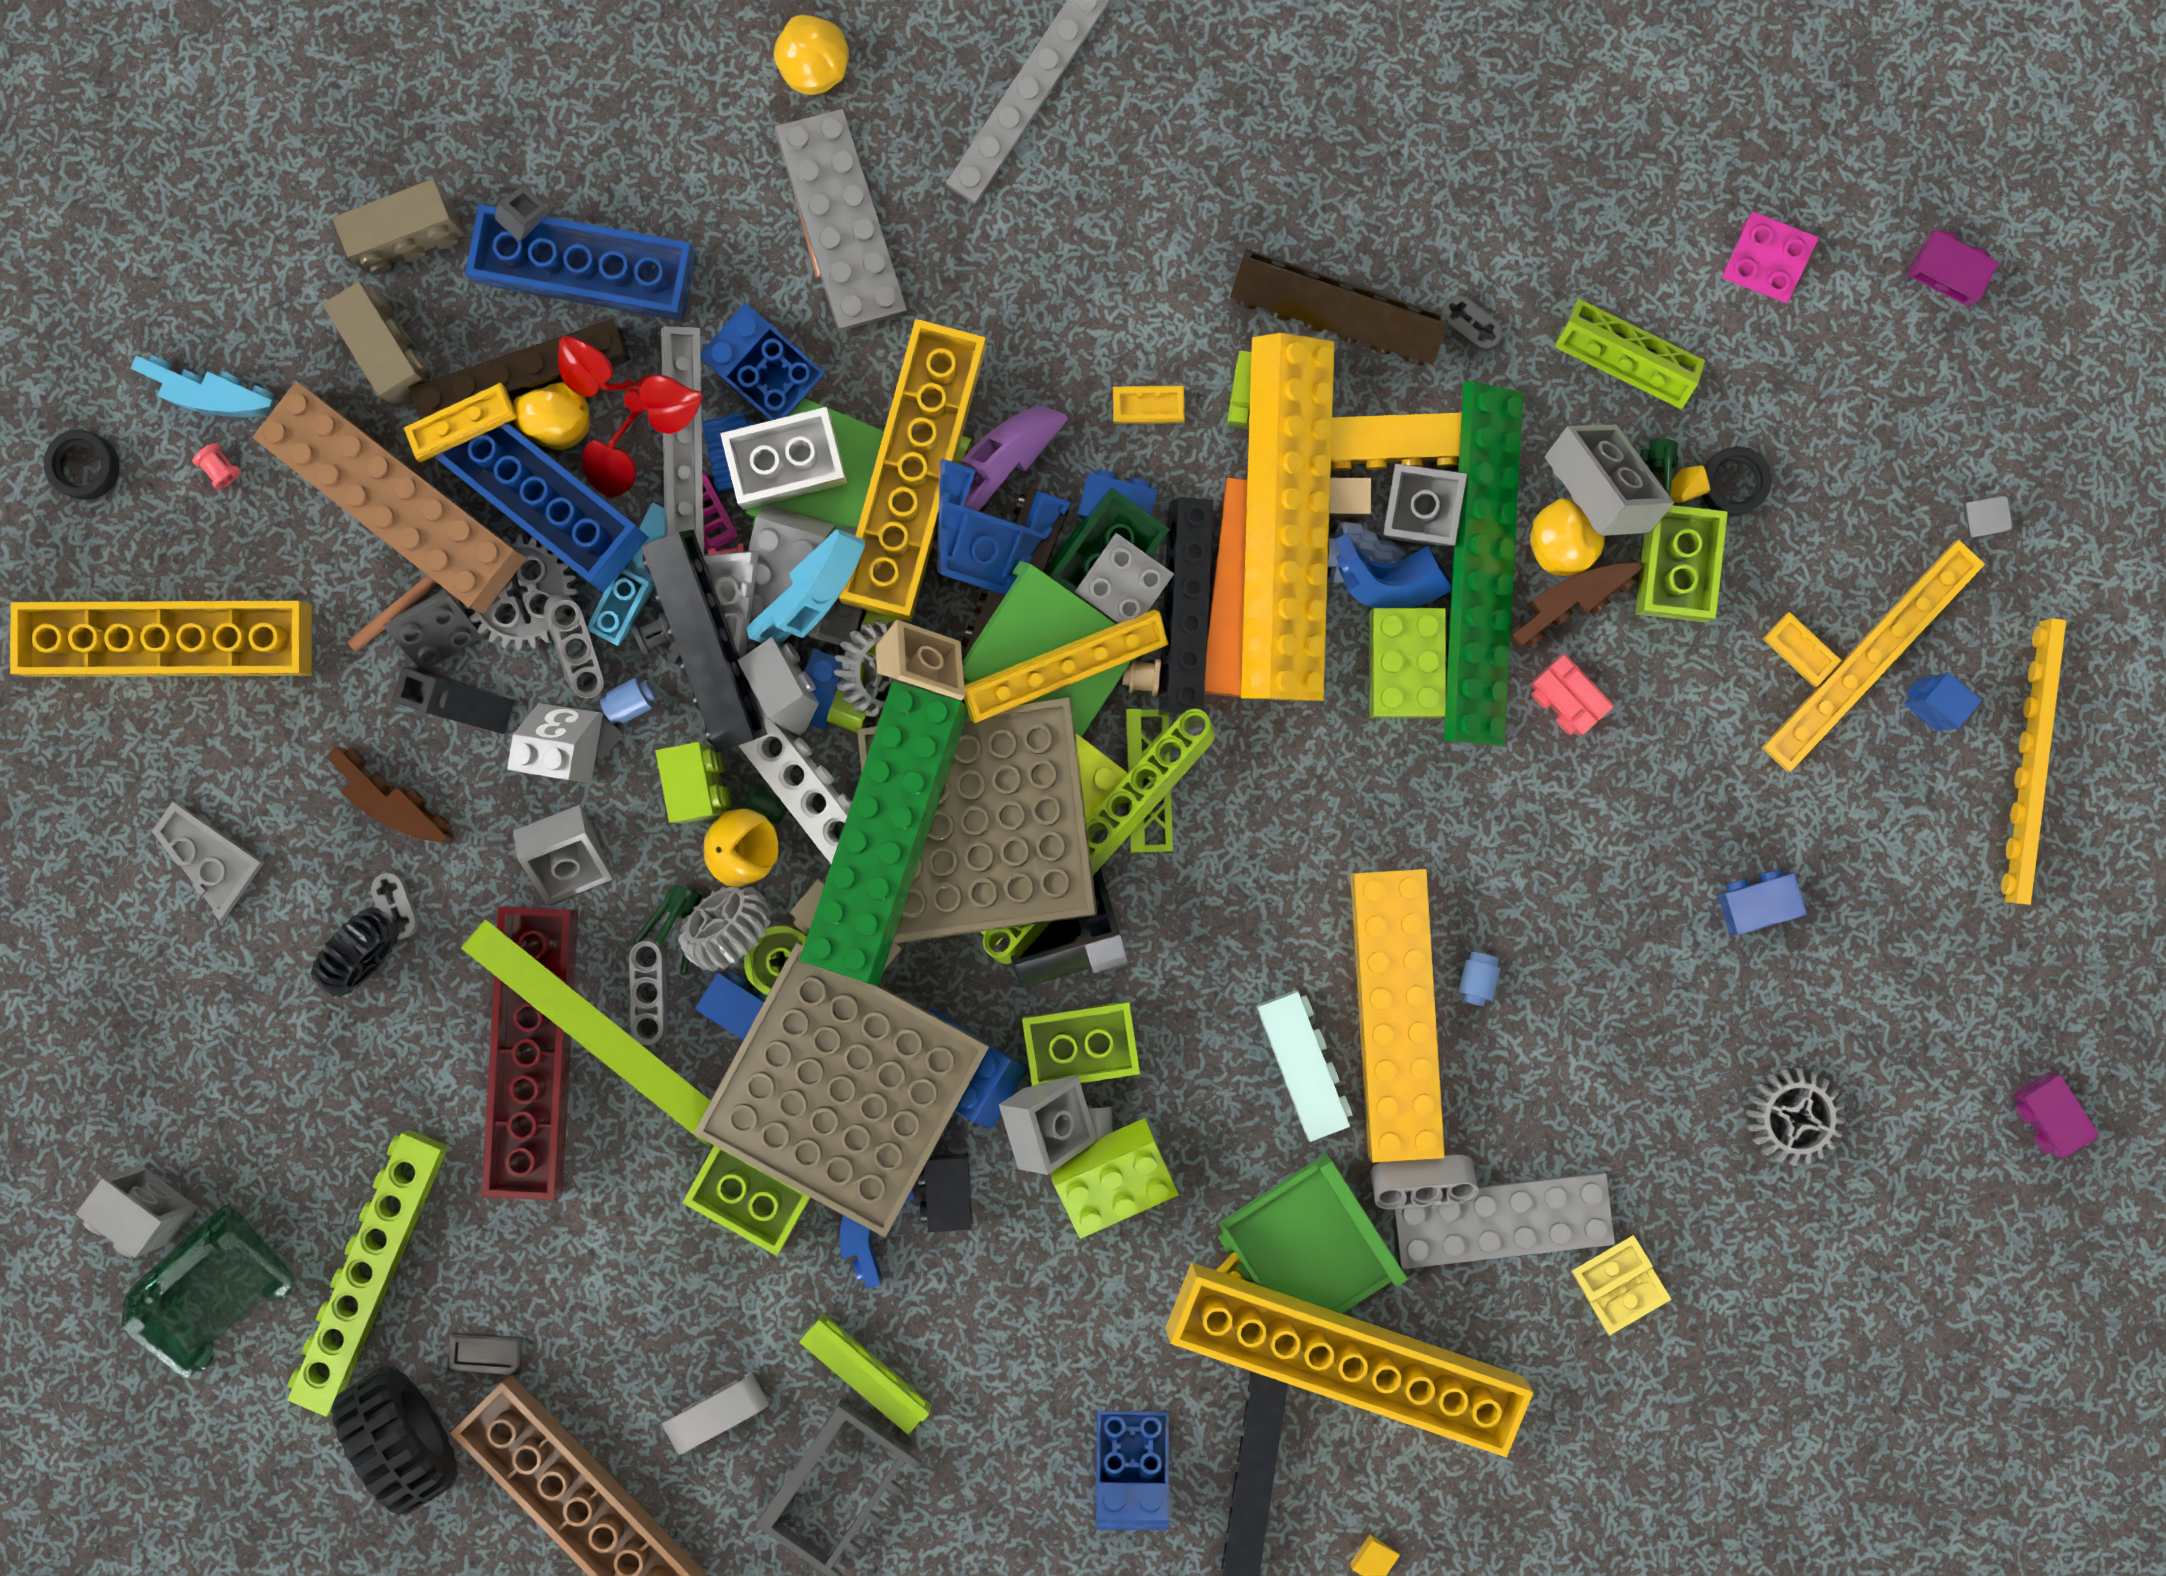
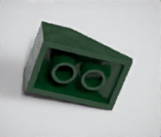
M1111 487L1063 543L1044 573L1108 618V615L1075 593L1079 584L1115 533L1151 557L1170 529Z

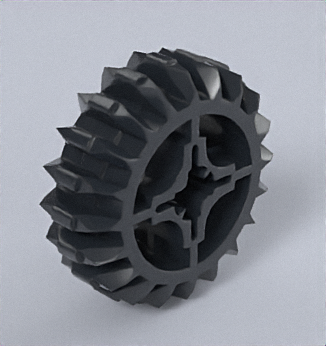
M370 907L361 910L357 915L352 916L347 923L342 924L341 928L333 933L332 938L325 943L324 948L318 953V958L313 962L311 970L312 979L318 983L317 986L324 992L330 993L333 997H342L345 994L351 993L354 988H359L365 980H368L370 975L378 970L382 962L386 961L385 958L392 952L393 946L397 943V937L400 933L399 925L393 921L394 919L389 914L383 913L379 908Z

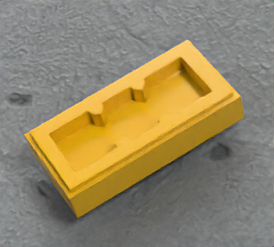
M1184 386L1113 387V424L1185 422Z
M1790 612L1786 613L1762 638L1813 687H1818L1842 661Z

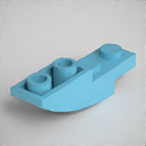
M151 355L149 361L136 356L130 368L162 383L157 394L158 397L201 413L224 417L264 416L271 414L278 405V403L273 401L275 394L254 385L252 391L241 387L242 379L224 371L221 372L220 376L207 371L205 377L202 378L184 369L182 374L179 375L170 371L171 363Z
M653 502L639 528L649 536L643 545L665 537L664 507ZM642 548L638 550L606 589L587 626L588 631L617 646L621 644L631 629V626L636 621L655 588L652 576L646 571L642 558L644 554Z
M836 529L789 573L793 584L746 627L749 638L760 643H764L771 637L783 642L791 634L804 638L828 612L843 591L865 548L864 540Z

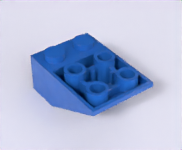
M746 302L700 352L701 361L770 421L788 417L826 374Z
M931 1008L930 1013L990 1045L955 1110L973 1123L992 1129L1001 1115L998 1104L1013 1095L1029 1067Z
M1097 1411L1096 1529L1167 1530L1169 1523V1412Z

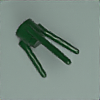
M1664 438L1650 440L1649 449H1641L1640 457L1645 464H1650L1651 471L1664 473L1663 488L1671 498L1672 480L1677 474L1679 443Z
M676 884L673 891L668 890L664 901L634 939V943L641 942L667 910L670 914L655 941L656 946H661L677 916L685 919L686 916L692 914L694 911L693 907L699 905L698 903L702 895ZM684 953L680 974L683 976L687 974L690 963Z

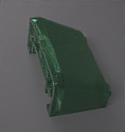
M226 1204L210 1216L129 1290L123 1301L121 1330L185 1380H188L195 1372H202L210 1365L214 1357L212 1354L214 1341L263 1297L269 1302L276 1299L282 1300L292 1291L295 1284L294 1273L244 1216L233 1206Z

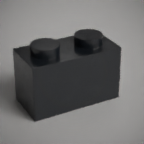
M969 1154L930 1156L918 1177L919 1187H925L926 1201H920L921 1223H927L928 1232L971 1230L972 1208Z

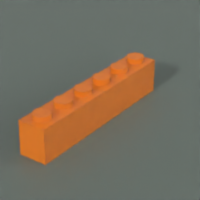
M1227 478L1207 633L1204 693L1241 698L1248 480Z

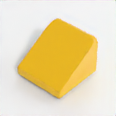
M1704 466L1682 468L1676 474L1671 485V499L1674 503L1685 502L1709 493L1710 486Z
M1369 1534L1350 1565L1352 1570L1362 1576H1386L1400 1554Z

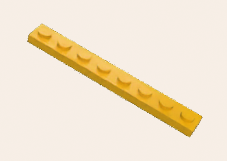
M1960 540L1954 541L1761 748L1785 771L1791 772L1985 564Z
M2051 618L2040 621V625L2035 628L2032 636L2033 647H2037L2035 661L2031 662L2028 669V681L2032 683L2031 697L2026 698L2023 708L2024 717L2028 718L2026 732L2022 733L2019 741V751L2023 753L2022 767H2019L2016 771L2014 781L2015 787L2019 788L2017 803L2015 802L2012 805L2010 812V821L2014 824L2013 838H2010L2006 845V857L2010 859L2009 872L2003 876L2001 891L2006 895L2005 902L2031 905L2066 620Z

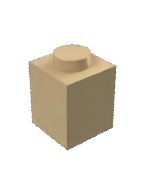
M1330 478L1329 518H1368L1371 514V478Z

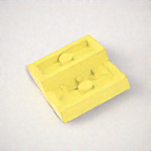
M1634 1235L1572 1270L1575 1279L1608 1336L1672 1300Z

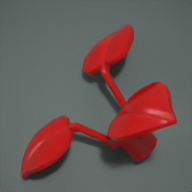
M563 336L559 340V371L564 383L573 392L581 396L592 397L599 392L600 387L605 391L626 390L624 402L627 408L632 411L630 416L610 439L608 446L602 441L592 440L585 446L582 453V467L588 481L601 494L614 498L626 493L633 487L636 480L637 471L632 458L625 451L614 449L617 441L642 412L648 411V419L654 429L665 434L677 433L684 429L695 417L700 407L703 393L688 388L677 380L665 375H645L635 383L627 379L621 383L609 384L606 381L612 377L613 368L608 358L599 349L576 337Z

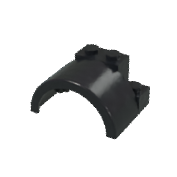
M1101 868L1093 875L1097 916L1051 922L1020 957L1017 955L1011 956L1012 964L1021 987H1029L1091 968L1094 974L1128 964Z

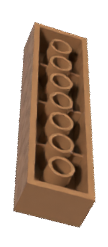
M297 381L252 437L466 606L481 614L485 613L527 559L339 411Z
M512 1374L501 1382L450 1433L588 1576H708Z

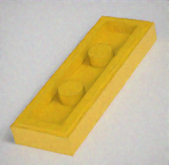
M498 383L404 427L415 459L421 463L514 420L517 416L506 387L502 383Z

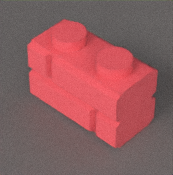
M1565 653L1558 656L1529 684L1534 689L1531 693L1533 699L1544 709L1550 706L1559 716L1555 721L1569 735L1573 732L1577 736L1585 734L1614 706Z

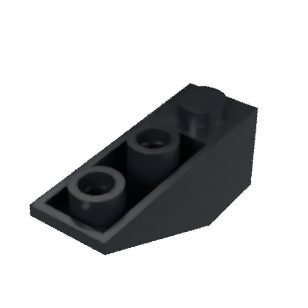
M416 666L401 668L391 702L427 714L504 734L515 700Z

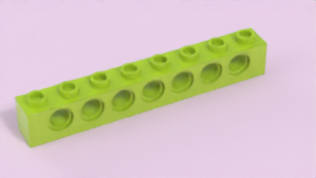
M412 1130L402 1132L400 1136L396 1135L391 1141L387 1151V1155L391 1156L386 1169L382 1168L375 1178L373 1188L377 1189L372 1202L368 1201L360 1213L359 1221L362 1222V1226L358 1235L354 1234L346 1246L344 1254L348 1255V1259L344 1268L340 1267L332 1279L330 1287L334 1289L330 1301H325L317 1314L316 1321L320 1322L315 1335L311 1334L303 1347L302 1354L306 1355L301 1368L297 1367L289 1380L288 1387L292 1390L287 1401L325 1417L332 1414L331 1407L336 1396L347 1387L449 1146ZM404 1162L410 1163L414 1167L415 1176L413 1180H408L402 1175L401 1167ZM390 1195L399 1199L401 1203L399 1213H394L388 1208L387 1199ZM375 1229H380L385 1233L387 1237L385 1246H380L374 1241L373 1232ZM361 1262L369 1264L372 1268L371 1279H366L360 1274L359 1265ZM347 1295L357 1300V1312H352L346 1307L345 1298ZM332 1329H337L343 1334V1345L333 1342L331 1338ZM318 1362L328 1366L330 1371L329 1378L319 1375L317 1372Z

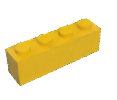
M1462 413L1332 417L1331 471H1348L1352 469V464H1366L1367 470L1386 469L1387 463H1401L1402 465L1423 467V462L1437 461V467L1458 466Z

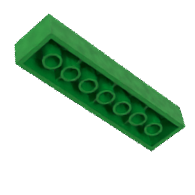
M892 680L799 959L800 962L879 986L968 716L967 707L963 702Z

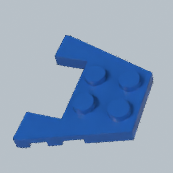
M942 458L940 462L937 572L944 576L1006 595L1017 578L1012 572L1019 561L1030 562L1032 559L1030 555L1042 539L1046 540L1053 530L1051 526L1061 513L1065 514L1071 502L1037 491L1025 526L965 507L964 504L976 470Z

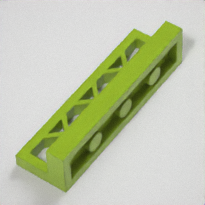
M1579 298L1555 344V348L1680 409L1684 407L1698 385L1705 363L1704 359ZM1582 314L1592 319L1594 323L1579 317V315ZM1614 331L1623 334L1626 339L1616 335ZM1646 347L1655 350L1658 354L1649 351ZM1678 362L1692 368L1693 370L1689 371L1681 367Z
M1126 709L1128 773L1131 772L1169 729V716L1159 715V709ZM1160 716L1162 732L1151 742L1141 733V717ZM1142 740L1149 745L1143 752ZM1170 751L1165 756V762L1170 763ZM1146 777L1150 782L1143 788L1142 781L1140 788L1147 790L1152 784H1156L1157 778ZM1170 790L1164 796V803L1155 813L1151 811L1149 813L1151 817L1144 824L1143 820L1130 834V853L1173 851ZM1129 803V813L1133 806L1131 803ZM1163 809L1165 815V823L1157 817V815ZM1155 819L1165 829V844L1145 845L1144 829Z
M824 1313L799 1341L800 1344L906 1434L909 1435L920 1421L923 1422L930 1414L932 1405Z

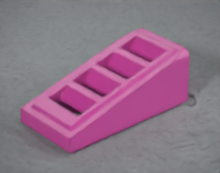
M702 472L703 486L707 490L703 492V503L710 499L713 502V505L703 509V519L717 512L720 515V518L703 526L704 548L708 553V549L714 548L717 550L740 537L709 475L706 472ZM725 525L727 531L711 539L708 538L707 533Z

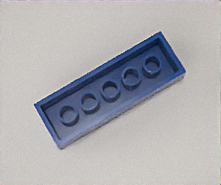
M478 204L465 275L475 284L684 322L697 253L690 242L547 216L524 239L518 241L496 221L495 213L497 207Z
M508 423L434 456L603 593L649 538L635 524Z

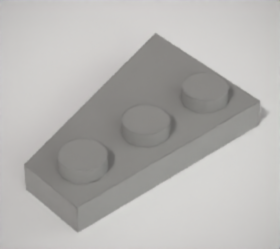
M759 550L703 555L740 659L746 655L748 640L746 627L750 624Z
M178 802L170 804L152 830L177 866H181L193 882L192 886L198 894L203 896L211 906L212 912L218 921L226 919L265 863Z

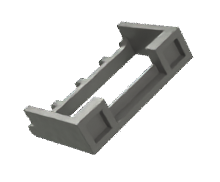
M841 1399L783 1486L778 1489L760 1515L755 1526L825 1575L843 1576L842 1572L833 1566L844 1549L855 1555L859 1554L862 1547L852 1540L853 1536L865 1519L875 1525H879L882 1517L872 1510L886 1489L896 1495L901 1493L903 1490L902 1486L895 1482L893 1478L905 1462L914 1468H918L921 1460L910 1452L911 1447ZM848 1421L894 1453L898 1458L832 1554L827 1556L781 1524L777 1519L843 1423Z

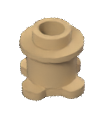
M1136 658L1132 659L1131 664L1128 665L1123 673L1122 685L1129 686V693H1132L1133 690L1151 691V696H1157L1161 659H1155L1154 663L1136 662Z

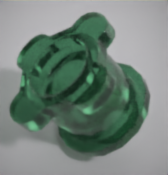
M755 783L742 809H750L761 813L771 824L775 823L778 825L784 818L787 807L778 796L776 797L766 792L765 786Z

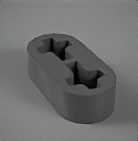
M1455 295L1447 299L1443 304L1440 313L1448 316L1447 328L1479 351H1488L1499 343L1502 337L1501 325L1471 300L1461 295ZM1459 304L1465 308L1462 314L1470 322L1468 323L1460 317L1455 321L1450 318L1452 311L1448 307L1456 308ZM1474 323L1481 329L1486 328V326L1491 327L1493 330L1490 335L1494 340L1486 339L1484 342H1481L1478 339L1480 332L1472 324Z

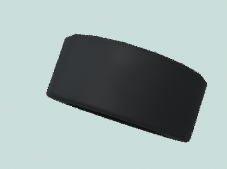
M70 430L58 435L49 444L44 455V472L48 482L57 491L76 499L92 500L105 495L114 486L119 475V458L115 448L106 439L85 430ZM79 444L94 447L101 457V469L98 476L85 486H77L70 483L64 477L62 471V461L66 452L71 447Z
M1735 446L1723 449L1707 460L1704 465L1710 491L1701 495V497L1712 510L1727 511V516L1731 517L1747 514L1760 506L1770 493L1772 483L1770 467L1762 455L1751 448ZM1730 461L1743 462L1754 472L1756 479L1755 490L1745 501L1730 502L1722 498L1717 492L1714 483L1715 474L1724 463Z

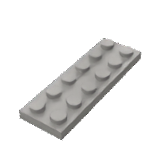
M843 109L775 126L774 132L838 332L906 313L907 309Z
M1605 1172L1478 1186V1196L1470 1202L1394 1209L1401 1269L1615 1245L1607 1174Z

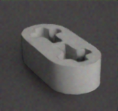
M385 873L377 876L371 886V893L376 908H379L383 913L389 914L394 919V922L397 920L394 908H398L400 916L408 917L410 923L405 925V932H402L401 928H399L400 933L397 939L410 937L416 932L419 921L404 879L394 873ZM386 879L389 883H396L397 889L393 891L394 904H392L389 895L381 894L380 889L385 887L384 881Z

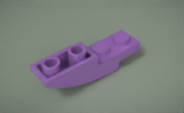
M1042 405L1014 415L983 437L961 460L964 466L976 470L964 506L979 511L1015 467L1026 471L1068 420L1066 414Z

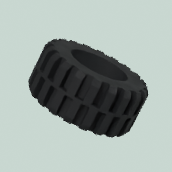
M381 1367L336 1396L331 1407V1413L333 1414L332 1422L337 1430L338 1441L344 1448L343 1452L347 1460H350L354 1467V1472L364 1482L365 1488L376 1497V1501L379 1504L386 1506L388 1511L396 1514H409L453 1486L458 1477V1463L454 1458L453 1446L450 1445L449 1437L440 1424L437 1414L430 1407V1403L425 1396L423 1397L414 1382L412 1383L407 1375L400 1373L399 1369L395 1367Z

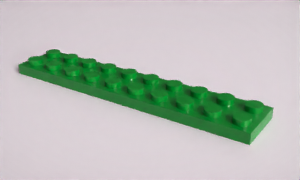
M1475 381L1463 383L1458 473L1467 474L1456 544L1454 546L1444 741L1504 746L1523 392Z

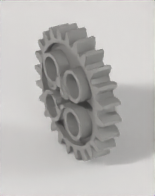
M518 534L516 544H513L509 537L504 536L503 540L527 558L517 570V578L520 586L528 589V592L523 594V601L530 614L531 622L528 624L525 622L523 602L514 597V593L519 591L515 575L509 580L484 614L475 611L469 619L473 623L482 622L477 630L479 634L484 635L491 631L489 642L496 644L502 638V647L505 649H510L514 641L519 651H524L526 641L529 642L533 649H539V638H542L548 644L552 643V638L545 614L539 615L535 610L536 601L541 597L547 596L549 598L555 594H565L571 598L580 596V592L570 589V585L576 583L579 579L576 576H567L566 573L572 568L566 563L560 564L561 559L554 553L550 555L551 551L544 545L539 548L540 542L534 537L531 538L527 545L525 536ZM534 562H539L541 566L540 576L537 579L529 580L526 576L527 567ZM465 604L463 605L464 609L473 610ZM566 604L559 606L554 613L555 619L559 621L567 619L569 616L566 613L568 610H571V606ZM512 605L515 608L516 616L512 622L504 624L501 620V612L505 607Z

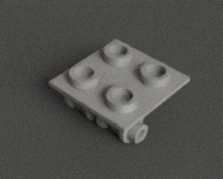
M1115 533L1079 584L1075 593L1116 622L1121 623L1126 620L1135 619L1137 616L1148 612L1174 573Z

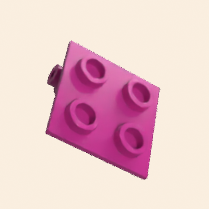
M1752 211L1749 219L1746 218L1740 232L1742 234L1721 278L1787 304L1819 237Z

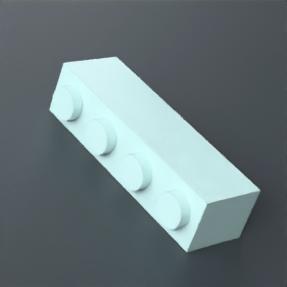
M1294 990L1256 1005L1309 1142L1350 1127L1347 1117L1353 1116L1345 1095L1339 1097L1334 1084L1340 1081L1333 1063L1326 1064L1321 1051L1327 1049L1320 1029L1313 1030L1308 1017L1313 1016L1314 1013L1307 996L1300 997L1299 992Z

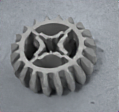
M876 620L873 627L871 624H862L861 633L854 630L849 632L852 643H840L842 649L846 650L845 655L835 656L836 661L842 663V668H838L833 672L835 676L843 677V680L836 687L838 690L846 691L843 699L848 703L854 702V710L858 712L865 710L866 715L870 717H875L877 714L881 716L887 695L882 697H876L879 691L883 692L884 688L892 683V680L918 688L917 686L878 674L877 665L873 663L876 662V654L871 655L867 653L872 646L881 640L893 625V621H889L886 625L884 621ZM861 665H862V667H863V669H864V676H863L862 681H861V678H860V666H861Z
M723 885L719 891L713 890L709 897L706 899L702 898V902L698 906L693 907L692 914L684 919L686 924L681 926L679 930L681 935L678 941L681 944L680 948L684 951V955L703 971L709 969L713 972L719 967L724 970L731 962L738 963L739 958L744 954L748 955V951L752 947L758 946V939L766 935L765 928L770 925L771 921L769 918L772 914L768 908L769 904L765 901L766 898L760 891H757L750 885L743 887Z
M1795 1068L1791 1076L1788 1070L1781 1069L1779 1073L1780 1081L1775 1075L1769 1074L1767 1076L1769 1088L1760 1083L1756 1085L1757 1090L1762 1093L1761 1098L1756 1096L1749 1097L1751 1103L1757 1104V1109L1746 1110V1115L1756 1118L1757 1121L1749 1123L1747 1128L1750 1131H1760L1752 1139L1753 1142L1758 1145L1765 1143L1762 1148L1764 1154L1770 1155L1774 1153V1160L1780 1163L1787 1157L1788 1164L1793 1166L1797 1165L1799 1158L1804 1164H1811L1812 1153L1819 1159L1825 1158L1822 1147L1824 1146L1830 1150L1835 1149L1836 1146L1830 1138L1832 1136L1838 1138L1843 1136L1841 1131L1835 1129L1836 1123L1844 1124L1846 1122L1844 1117L1836 1115V1112L1844 1109V1104L1832 1102L1837 1098L1839 1092L1836 1089L1827 1090L1830 1083L1829 1080L1822 1078L1817 1081V1073L1809 1071L1804 1075L1803 1069ZM1800 1088L1798 1095L1794 1094L1791 1101L1787 1104L1775 1103L1776 1099L1784 1092ZM1812 1093L1817 1098L1821 1107V1121L1816 1119L1811 1111L1813 1100L1810 1098ZM1782 1111L1800 1113L1802 1118L1809 1120L1810 1123L1791 1120L1790 1116L1782 1113ZM1770 1113L1777 1115L1780 1119L1781 1127L1779 1133L1782 1134L1780 1140L1775 1136L1771 1128ZM1808 1129L1817 1131L1810 1140L1799 1145H1792L1794 1139L1798 1140L1803 1131Z

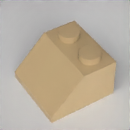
M896 620L876 645L877 673L962 701L965 697L961 641Z

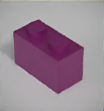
M1934 230L1924 238L1906 275L1970 307L1981 299L1999 262L1990 258L1991 255L1986 250L1974 246L1969 247L1959 242V238L1949 231Z
M2047 1072L2013 1094L2018 1103L2015 1106L2017 1114L2026 1124L2031 1123L2037 1133L2034 1136V1140L2046 1155L2050 1153L2052 1156L2064 1159L2099 1137L2098 1132L2060 1074Z

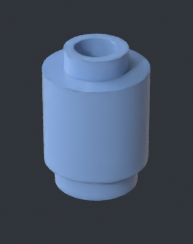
M634 677L606 692V697L600 699V704L603 712L612 724L618 722L624 724L654 708L652 700L656 699V694L647 680L641 681L638 677Z
M1471 952L1470 959L1465 960L1458 993L1464 995L1463 1002L1484 1007L1485 1001H1493L1501 970L1498 967L1499 958Z

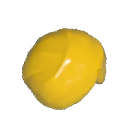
M797 15L789 20L784 30L778 36L774 48V59L782 77L792 89L803 94L816 95L828 91L843 80L849 59V48L844 34L834 23L810 15Z
M564 382L532 390L517 397L513 402V408L517 416L514 422L519 432L528 440L554 450L571 448L577 445L589 431V405L585 397L573 392Z
M1560 498L1545 507L1533 520L1530 533V544L1539 565L1545 571L1560 576L1576 575L1591 567L1601 555L1605 536H1601L1592 528L1590 520L1581 507L1573 499Z
M750 809L723 812L720 818L710 826L704 838V861L709 871L720 882L731 887H743L763 879L778 860V839L774 825L764 815Z

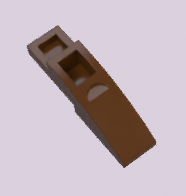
M1620 563L1603 566L1580 573L1555 585L1527 603V606L1535 616L1509 636L1510 641L1516 648L1523 644H1526L1528 648L1532 647L1545 636L1542 629L1552 621L1558 626L1573 614L1570 609L1571 606L1576 609L1580 616L1588 611L1595 615L1610 603L1607 596L1618 589L1622 593L1638 581L1635 574L1642 569V566L1639 563Z
M335 747L326 756L350 781L341 793L372 818L392 829L423 840L451 843L455 839L449 832L452 828L450 823L438 813L432 815L424 807L427 801L418 791L412 787L409 790L396 787L390 793L388 790L392 786L377 772L372 775L363 766L367 761L354 748L350 747L347 750L343 747Z

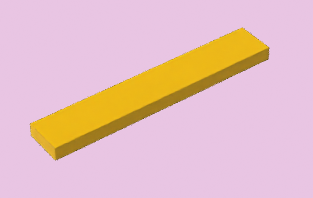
M1155 609L1137 616L1135 619L1126 620L964 685V700L970 720L977 723L1169 645L1160 612Z

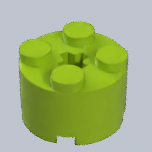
M777 925L765 929L766 935L758 939V946L752 947L748 951V955L744 956V968L748 980L765 995L769 994L782 970V966L775 965L774 962L775 958L780 957V951H783L785 957H789L796 942L799 941L805 944L807 935L796 926Z

